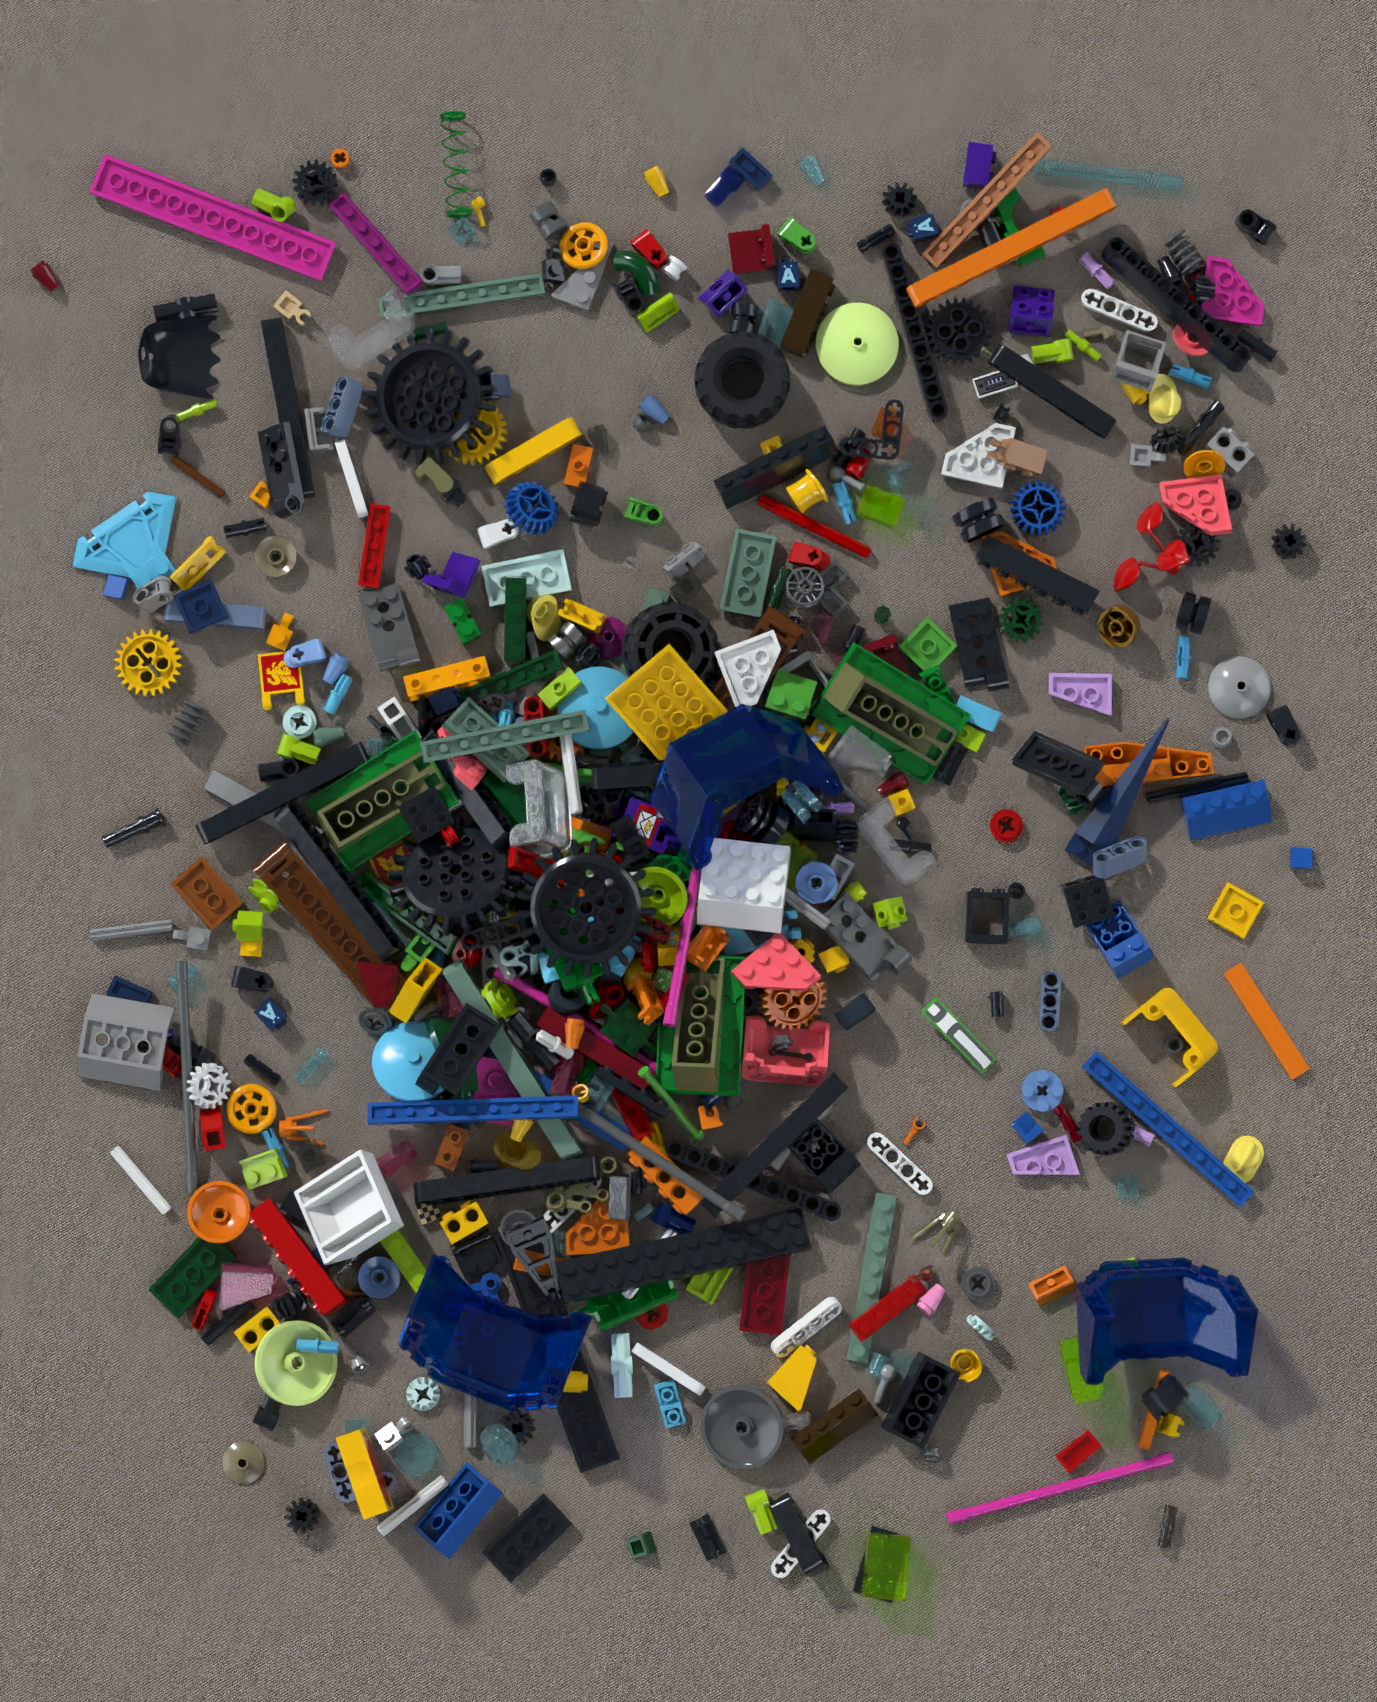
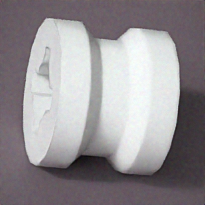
M671 255L668 258V263L663 265L661 270L667 276L677 281L680 278L679 274L685 271L687 266Z

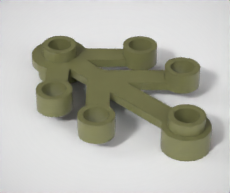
M577 1156L575 1159L584 1158V1156ZM605 1157L601 1160L599 1168L600 1178L604 1175H613L617 1171L618 1166L615 1159ZM607 1165H613L611 1170H606ZM594 1182L570 1185V1188L564 1192V1186L555 1187L554 1192L550 1193L546 1198V1206L554 1213L568 1208L580 1210L582 1214L587 1215L592 1211V1205L589 1201L577 1202L568 1199L578 1195L596 1198L599 1202L606 1203L609 1200V1192L606 1189L586 1188ZM601 1193L607 1194L604 1199H601L599 1196ZM560 1200V1204L557 1206L553 1205V1202ZM583 1205H589L588 1210H582Z

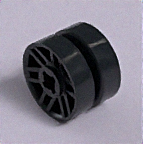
M1186 591L1181 602L1175 628L1186 631L1189 623H1191L1190 632L1201 635L1208 616L1211 598L1200 596L1198 602L1195 603L1196 594Z

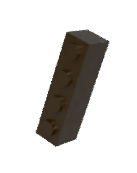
M810 269L781 341V350L803 358L805 353L809 354L813 342H810L812 334H817L821 324L817 322L819 316H824L828 304L825 303L828 296L832 297L836 287L833 284V277Z
M857 1389L791 1437V1439L807 1462L811 1464L878 1414L862 1391Z

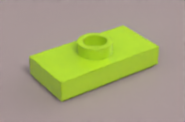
M669 292L637 314L636 317L645 332L648 333L681 309L674 296Z
M568 667L537 695L553 711L583 683L573 670Z
M965 723L954 742L957 741L963 744L964 747L977 753L986 734Z

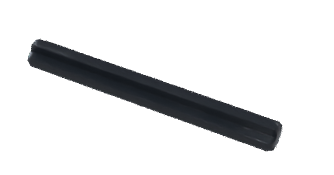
M1247 772L1147 792L1146 798L1148 803H1155L1246 784L1249 782Z

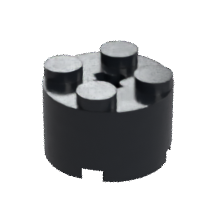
M580 481L578 487L582 488H579L575 494L570 513L574 516H571L569 521L593 528L594 525L598 526L603 512L599 511L600 506L605 504L608 492L604 491V487Z
M1169 1373L1159 1381V1386L1156 1389L1151 1387L1141 1396L1143 1398L1141 1402L1157 1422L1161 1419L1159 1415H1162L1164 1418L1182 1404L1183 1396L1186 1399L1190 1396L1175 1375L1171 1377Z

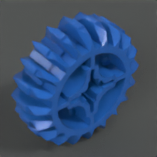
M1035 480L1034 487H1032L1030 482H1027V490L1020 486L1019 490L1022 494L1015 492L1014 496L1018 500L1012 499L1010 502L1016 506L1010 508V512L1017 513L1011 519H1019L1015 526L1020 527L1023 524V533L1026 532L1027 528L1031 529L1029 532L1030 536H1033L1034 530L1037 531L1038 537H1041L1042 530H1044L1046 535H1049V527L1056 531L1057 527L1054 523L1061 525L1062 521L1058 517L1064 518L1066 515L1060 511L1066 509V505L1059 504L1065 498H1057L1061 491L1057 490L1053 493L1054 485L1051 484L1048 489L1046 488V481H1043L1042 487L1039 486L1038 480ZM1034 493L1033 503L1021 506L1022 500L1027 495ZM1040 493L1047 495L1054 504L1045 503ZM1037 499H1038L1039 507L1044 509V510L1041 509L1040 514H1039V518H1038L1037 510L1032 508V507L1035 508L1036 503H1037ZM1055 511L1054 517L1049 522L1042 524L1043 514ZM1025 512V514L1033 515L1036 524L1026 520L1022 513Z
M528 481L523 484L520 482L506 496L504 508L507 510L505 515L510 516L508 522L515 523L514 528H521V533L527 531L528 536L533 533L535 536H538L541 533H547L558 521L560 510L557 507L559 502L554 501L555 495L549 494L550 489H543V484L537 486L536 482L531 484Z

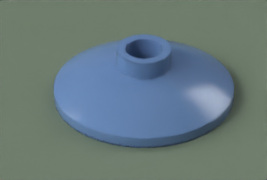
M382 1256L373 1257L361 1266L358 1282L362 1291L368 1296L376 1299L386 1298L397 1290L400 1284V1271L391 1259ZM378 1273H381L384 1276V1279L381 1282L376 1280V1275Z

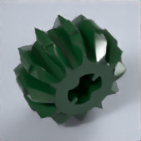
M1057 786V791L1070 815L1079 814L1087 808L1082 806L1075 797L1066 794L1065 788Z

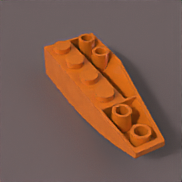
M1118 742L1084 746V753L1105 762V765L1094 779L1103 788L1112 787L1146 744ZM1158 746L1142 784L1214 774L1211 753Z

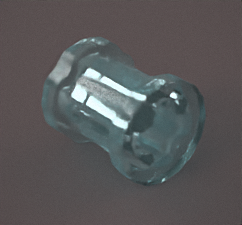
M873 1351L872 1360L869 1366L865 1368V1371L881 1378V1369L890 1359Z

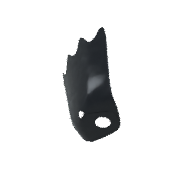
M204 315L173 319L146 326L138 348L142 380L147 385L156 389L214 399L206 391V388L219 382L209 372L210 368L221 360L211 351V344L220 339L221 336L211 331L208 326L218 316ZM143 347L145 349L144 360H142L141 350ZM150 353L153 354L152 360H149Z

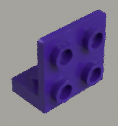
M1014 285L1008 332L1050 337L1055 291L1052 289Z
M452 552L442 576L434 573V576L425 574L422 582L440 592L465 598L481 560Z

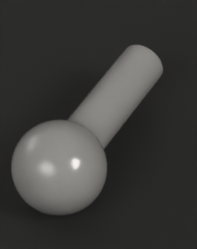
M835 465L829 470L831 480L835 482L845 481L846 484L861 492L864 490L865 484L847 475L841 466Z
M890 1364L883 1365L879 1370L881 1380L874 1398V1402L882 1404L889 1381L896 1375L895 1368Z

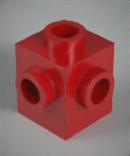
M460 936L452 952L451 962L462 959L468 969H471V966L480 964L483 951L482 948L475 950L465 949L461 944L462 936ZM469 936L465 937V940L468 944H474L477 942L476 938Z

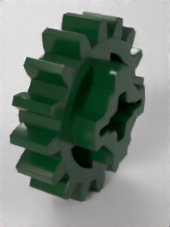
M1015 598L1014 604L1008 601V608H1001L1004 614H999L998 618L1002 619L1003 622H1000L998 626L1004 627L1001 633H1008V640L1014 637L1015 643H1018L1019 639L1026 643L1027 637L1033 640L1035 638L1033 633H1040L1037 627L1043 626V622L1039 621L1043 614L1037 613L1040 607L1034 608L1033 600L1028 604L1026 603V598L1022 602ZM1018 607H1025L1029 610L1021 611ZM1010 612L1012 621L1007 624V615ZM1017 616L1025 618L1024 625L1016 623ZM1034 616L1035 622L1033 628H1031L1029 622ZM1013 630H1022L1024 634L1015 633Z

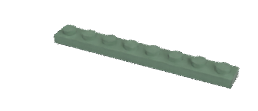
M542 273L418 291L413 292L409 296L398 294L379 297L378 303L381 319L540 296L545 295Z
M581 710L420 742L423 761L427 763L589 731L586 711Z
M875 1193L854 1319L879 1300L897 1196ZM851 1330L847 1360L868 1363L872 1335L863 1342H860Z

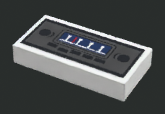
M1000 371L972 379L978 400L1018 387L1017 382Z

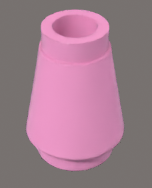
M935 1284L934 1287L918 1299L919 1303L916 1306L923 1313L930 1316L931 1313H935L946 1290L940 1285Z

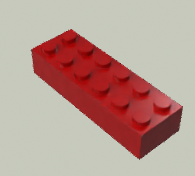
M268 1198L249 1212L252 1217L249 1219L250 1223L256 1230L264 1233L262 1239L269 1247L276 1249L277 1252L274 1255L280 1263L288 1265V1274L293 1280L299 1281L302 1284L299 1287L306 1297L314 1300L312 1306L318 1314L330 1317L349 1302L272 1199Z

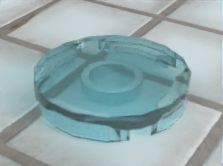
M491 1424L481 1432L480 1442L482 1441L483 1444L482 1449L489 1459L498 1464H509L517 1457L519 1444L515 1435L508 1428L500 1424Z
M411 1433L403 1437L404 1441L397 1445L395 1451L399 1467L411 1475H422L430 1471L438 1457L434 1441L422 1433Z

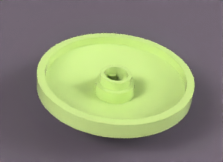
M849 303L837 307L824 318L816 336V354L822 368L834 380L850 386L869 385L883 378L894 365L899 349L898 334L892 320L879 308L866 303ZM858 339V341H861L862 343L860 345H855L854 340Z
M292 1320L276 1325L265 1334L256 1351L255 1373L257 1380L269 1397L282 1404L300 1406L316 1401L327 1392L336 1375L337 1354L318 1353V1355H315L314 1352L296 1351L298 1338L311 1340L319 1338V1340L332 1341L324 1330L307 1321Z

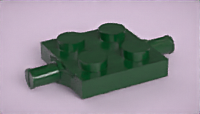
M624 998L615 1009H612L605 1002L601 1004L602 1006L599 1009L608 1017L600 1032L628 1056L633 1058L643 1046L651 1051V1053L657 1050V1046L649 1039L658 1024L653 1021L648 1026L644 1024V1018L639 1020L638 1014L641 1012V1009L629 999Z

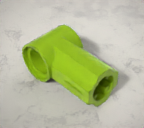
M260 188L256 190L252 198L251 204L270 213L272 218L278 222H283L296 210V203L292 198L288 196L280 198Z
M1061 339L1051 344L1031 346L1034 365L1050 362L1067 363L1074 360L1071 339Z
M283 734L276 754L315 765L318 762L321 748L304 743L296 737Z
M765 1489L744 1496L760 1534L762 1535L777 1529Z

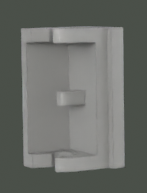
M325 407L304 409L311 453L334 450L332 435L322 430V423L327 411Z

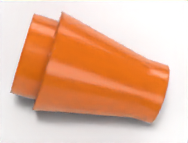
M567 1018V1023H565L566 1048H579V1043L586 1026L583 1019Z

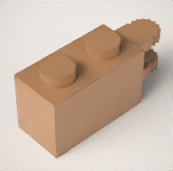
M1013 438L1002 439V441L991 439L990 445L1000 448L999 454L988 452L987 457L997 461V464L1003 465V469L1012 472L1017 470L1021 472L1022 476L1033 478V475L1042 474L1048 450Z

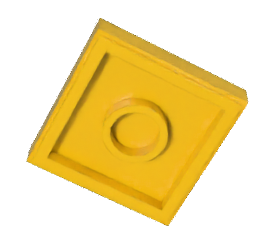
M1227 882L1207 919L1244 939L1264 902Z

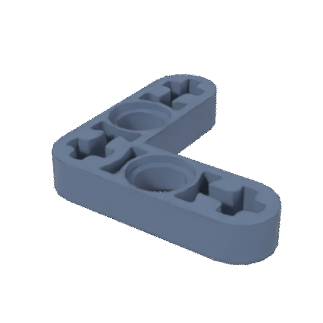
M332 1442L325 1448V1457L336 1496L342 1502L354 1501L356 1497L351 1482L345 1483L347 1490L351 1489L352 1491L347 1499L344 1495L341 1496L340 1494L343 1491L342 1484L337 1486V1482H343L349 1479L347 1470L345 1477L337 1478L335 1476L334 1470L337 1466H343L345 1469L346 1467L344 1462H339L332 1466L331 1461H335L334 1455H329V1451L332 1450L331 1446H335L336 1449L339 1448L337 1442ZM339 1452L337 1454L338 1460L342 1458L341 1453ZM383 1471L382 1475H387L388 1478L392 1477L393 1481L387 1487L390 1490L396 1484V1476L390 1471Z

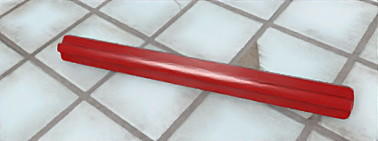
M761 495L757 502L758 506L864 558H868L872 551L870 547L765 495Z

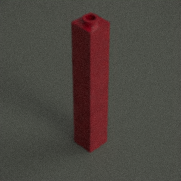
M547 1007L536 1024L537 1027L554 1037H560L561 1041L566 1044L565 1023H567V1018ZM584 1029L579 1048L574 1050L601 1066L609 1067L615 1071V1075L631 1081L633 1086L639 1089L642 1088L645 1091L652 1089L648 1082L638 1075V1071L644 1065ZM651 1070L650 1073L655 1077L656 1073Z

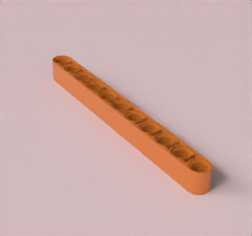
M1103 189L906 288V291L915 308H918L1115 210L1118 206L1109 189Z

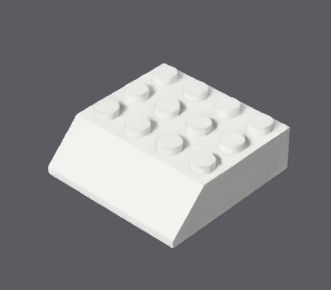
M706 837L698 897L697 924L781 934L791 856L790 846Z
M361 1149L294 1192L324 1265L354 1258L404 1226L373 1153Z

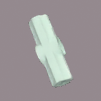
M629 1333L611 1334V1371L614 1378L615 1398L633 1397L631 1376L633 1374L632 1355H630Z

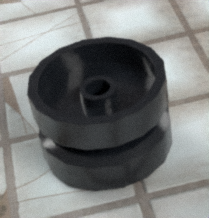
M993 497L971 504L952 516L956 527L968 526L960 533L964 544L989 535L1006 524L1001 514L990 515L997 509V504Z

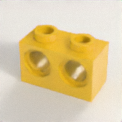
M469 1200L460 1206L462 1210L455 1214L452 1210L442 1216L443 1221L439 1223L451 1244L460 1241L489 1224L477 1201L472 1203ZM474 1209L478 1212L479 1216L475 1222H470L467 1219L469 1210ZM452 1220L460 1223V1229L455 1233L451 1232L448 1228Z
M269 1306L234 1332L248 1352L254 1350L256 1353L260 1341L269 1331L263 1327L265 1319H272L274 1327L282 1323L276 1318ZM250 1331L257 1334V1341L253 1344L249 1343L246 1339Z

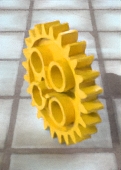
M497 407L496 412L482 410L479 416L480 421L486 422L490 428H493L490 435L485 436L483 435L484 430L479 429L477 426L473 427V430L477 431L479 436L486 441L485 445L471 432L470 435L478 443L476 449L469 450L470 444L465 439L457 443L461 450V458L464 465L467 464L468 460H470L472 466L475 465L476 460L483 465L484 458L490 462L491 454L496 457L498 456L495 451L496 449L503 450L500 442H506L502 435L508 434L507 430L503 429L507 423L501 421L504 416L502 413L497 414L499 412ZM461 412L456 414V419L461 418ZM449 450L448 454L450 457H452L453 454L451 453V450Z
M141 629L140 636L133 632V639L126 636L128 643H120L123 650H116L121 655L120 658L114 659L115 662L120 663V665L114 667L115 670L121 671L117 678H125L121 684L123 686L129 684V691L136 688V695L143 691L144 697H147L148 692H151L153 697H155L157 690L164 694L163 687L171 689L170 681L177 683L173 678L174 675L181 676L176 671L177 668L183 667L182 664L177 663L178 660L182 659V656L176 655L180 649L178 647L172 648L176 642L174 640L167 642L169 639L168 635L161 638V631L154 635L152 629L149 630L148 634ZM153 643L155 650L149 654L145 653V646ZM136 649H140L148 660H152V665L161 674V677L158 678L149 666H145V661L139 656ZM131 657L139 658L137 666H129L128 662ZM162 659L168 660V667L165 669L158 668V662ZM151 673L152 680L144 683L142 681L143 674Z

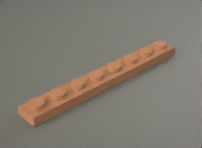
M1036 132L922 254L938 269L1053 146L1039 132Z

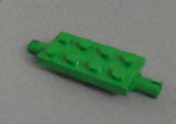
M554 899L549 901V905L555 904ZM574 908L568 910L570 915L576 914ZM562 927L560 933L563 935L567 934V928ZM581 936L579 938V941L581 943H586L587 938L585 936ZM545 947L550 957L553 954V952H551L547 947ZM558 957L554 968L565 991L568 992L574 988H579V990H582L588 1005L594 1004L591 996H593L596 1003L599 1002L600 997L593 984L597 977L604 974L600 963L591 964L592 974L590 978L586 979L584 964L574 963L573 972L570 976H566L565 967L568 961Z
M673 1280L641 1287L631 1299L625 1298L622 1292L587 1299V1306L570 1312L575 1325L589 1318H596L601 1332L670 1302L679 1296L673 1285L675 1283Z

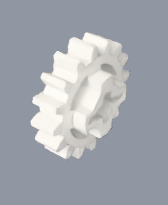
M202 1063V1067L196 1066V1073L190 1072L192 1080H187L191 1087L186 1090L192 1092L189 1099L195 1100V1105L206 1109H214L216 1105H222L221 1099H227L228 1097L225 1095V1092L230 1091L227 1088V1084L231 1083V1080H226L228 1072H222L223 1067L217 1066L214 1063Z

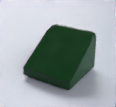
M650 1531L626 1539L632 1560L657 1551Z

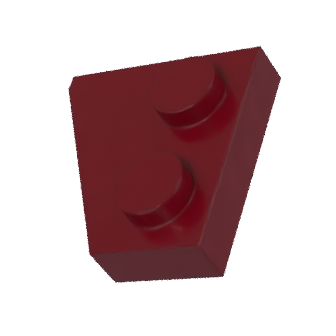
M357 961V966L372 1006L391 1008L394 1003L398 966Z

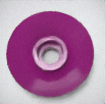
M607 617L599 635L589 631L588 643L592 642L602 651L599 655L600 657L606 659L616 658L622 653L621 643L627 627L619 619ZM607 633L613 636L609 641L605 639Z

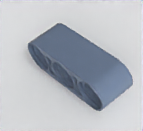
M346 376L338 378L322 423L323 432L339 439H344L348 435L362 394L363 386L361 383Z
M1135 836L1093 854L1094 876L1097 878H1108L1144 863L1147 860V840L1143 837Z
M1056 971L1044 973L1040 982L1038 1024L1044 1032L1055 1030L1059 1023L1061 977ZM1047 975L1055 976L1056 984L1054 986L1046 984L1045 978ZM1046 996H1052L1055 999L1053 1007L1045 1005L1044 998ZM1045 1017H1051L1054 1020L1052 1028H1046L1043 1025Z

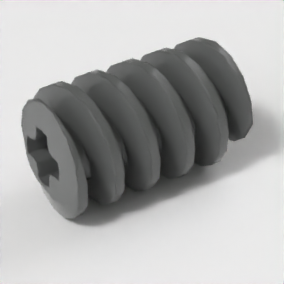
M1182 229L1168 238L1164 246L1166 248L1172 247L1169 250V254H1176L1173 261H1180L1177 267L1178 269L1185 268L1181 274L1182 276H1187L1199 271L1206 264H1199L1203 258H1195L1198 250L1191 251L1194 243H1186L1190 236H1182L1185 232V229Z
M184 701L187 709L180 708L183 716L175 717L179 724L172 723L171 726L175 730L167 731L172 739L186 747L188 745L185 741H193L189 734H197L193 727H201L197 720H205L202 712L209 713V710L193 701Z

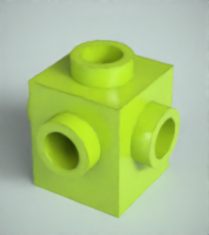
M902 896L873 903L879 928L887 926L888 930L900 927L901 922L908 921Z

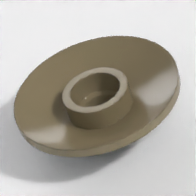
M282 536L265 538L259 543L255 551L257 567L262 573L270 577H282L288 574L294 568L297 559L294 545ZM279 554L280 559L278 561H274L273 555Z
M246 1441L231 1445L225 1451L222 1459V1467L226 1476L239 1484H248L255 1481L262 1474L265 1465L262 1451L255 1444ZM240 1459L246 1460L247 1464L245 1467L239 1465Z

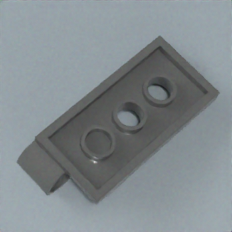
M396 583L358 594L380 672L399 666L401 671L422 665L399 584ZM381 605L389 606V610L386 613L378 611ZM388 623L395 625L394 629L390 632L384 630V626Z
M848 892L843 893L823 913L831 921L824 930L870 983L885 969L894 975H898L911 962L912 957L910 953L902 946H898L892 938H887ZM843 916L849 919L848 927L842 925L841 919ZM856 932H860L863 936L861 943L855 939Z

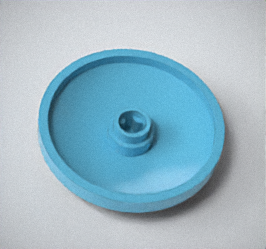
M590 667L577 672L576 675L583 684L557 706V715L581 710L586 711L589 731L571 734L572 741L581 747L591 750H608L621 745L629 739L634 731L605 700V697L628 678L619 671L607 667Z
M416 1021L398 1024L384 1033L374 1048L372 1068L375 1079L385 1093L399 1101H428L437 1097L445 1090L439 1086L432 1096L415 1085L422 1070L435 1052L426 1029V1022L420 1021L416 1023Z

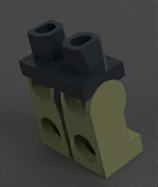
M430 457L415 471V476L419 481L423 482L427 479L436 487L437 493L442 496V500L446 504L451 501L459 508L467 500L466 495L461 491V484L457 480L453 482L452 478Z

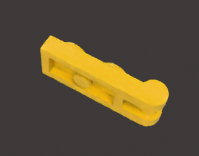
M209 536L170 578L183 591L190 589L225 554L226 550L222 546H218L216 540ZM209 550L213 552L210 557L206 555Z

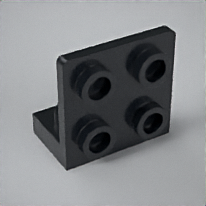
M435 786L398 806L413 833L412 838L415 843H420L455 823Z
M1092 875L1060 885L1061 892L1066 898L1074 928L1114 917L1104 878H1097Z

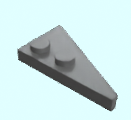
M608 242L607 254L598 265L589 269H578L552 293L551 298L589 311L614 243Z

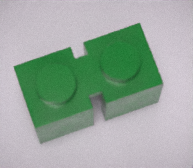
M463 598L444 606V610L452 625L455 626L454 629L463 646L482 638Z

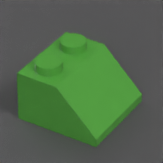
M777 669L765 710L805 722L817 681Z

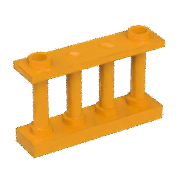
M485 656L403 676L406 691L411 702L419 701L420 695H425L427 698L447 687L455 686V688L464 689L491 678Z

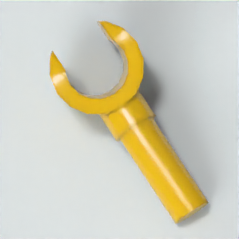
M479 196L472 201L471 205L478 215L481 227L486 224L481 208L486 205L482 197Z

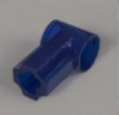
M728 165L719 175L714 185L704 194V197L713 206L718 208L731 192L734 193L743 184L745 178L731 165Z
M662 1202L659 1203L651 1220L681 1234L692 1232L696 1220L685 1214H679L675 1208Z

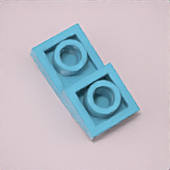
M960 695L957 706L971 714L967 720L968 722L994 732L1002 713Z
M674 1379L654 1384L665 1427L670 1428L686 1423Z

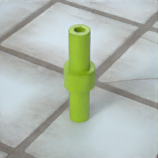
M1070 329L1064 335L1071 339L1079 351L1085 352L1096 362L1102 356L1090 346L1086 339H1081Z
M215 398L202 404L197 403L192 405L190 409L178 413L177 416L181 421L192 416L198 417L203 415L205 411L217 407L218 403Z

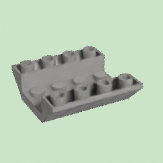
M92 993L84 1016L79 1045L78 1076L161 1091L164 1075L162 1066L168 1031L172 1028L175 1008ZM100 1033L107 1035L108 1042L106 1045L98 1043L97 1037ZM141 1041H146L149 1044V1050L146 1053L141 1052L138 1048Z

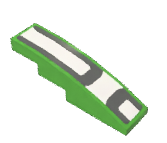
M936 997L921 1011L933 1026L981 1074L996 1060L989 1050Z

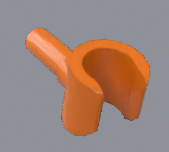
M919 1117L912 1121V1129L904 1140V1144L908 1145L917 1131H921L925 1127V1122L922 1127L915 1125Z

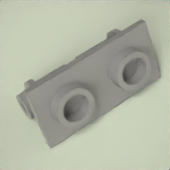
M694 541L693 543L686 544L682 548V552L666 560L663 569L669 572L668 574L672 580L675 578L679 579L689 571L685 563L688 562L691 567H694L704 559L703 556L706 554L697 542Z

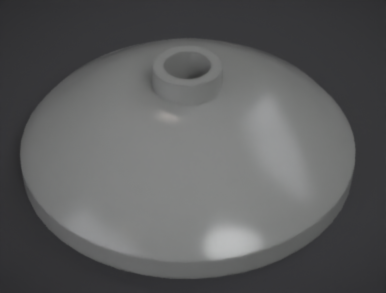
M1235 656L1225 659L1214 668L1208 681V694L1213 706L1220 713L1230 718L1244 719L1254 716L1264 708L1270 697L1271 683L1266 670L1257 661L1248 657ZM1239 682H1242L1245 685V688L1243 690H1240L1237 687V684Z

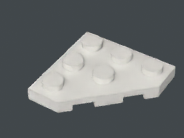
M995 423L954 450L946 453L941 475L1002 489L1006 470L1003 469V465L997 464V461L988 458L987 453L995 452L999 454L1000 448L990 445L991 439L1002 441V439L1014 438L1016 427Z
M774 629L714 652L737 711L755 705L759 700L781 651Z

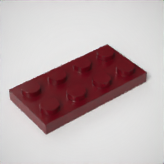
M790 1255L747 1264L739 1331L781 1335Z

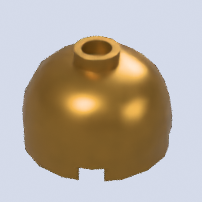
M1127 606L1110 607L1098 619L1099 636L1110 647H1126L1135 641L1140 633L1139 617L1135 611Z

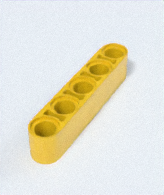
M569 417L491 461L484 468L493 484L498 485L576 441L583 434L573 417Z

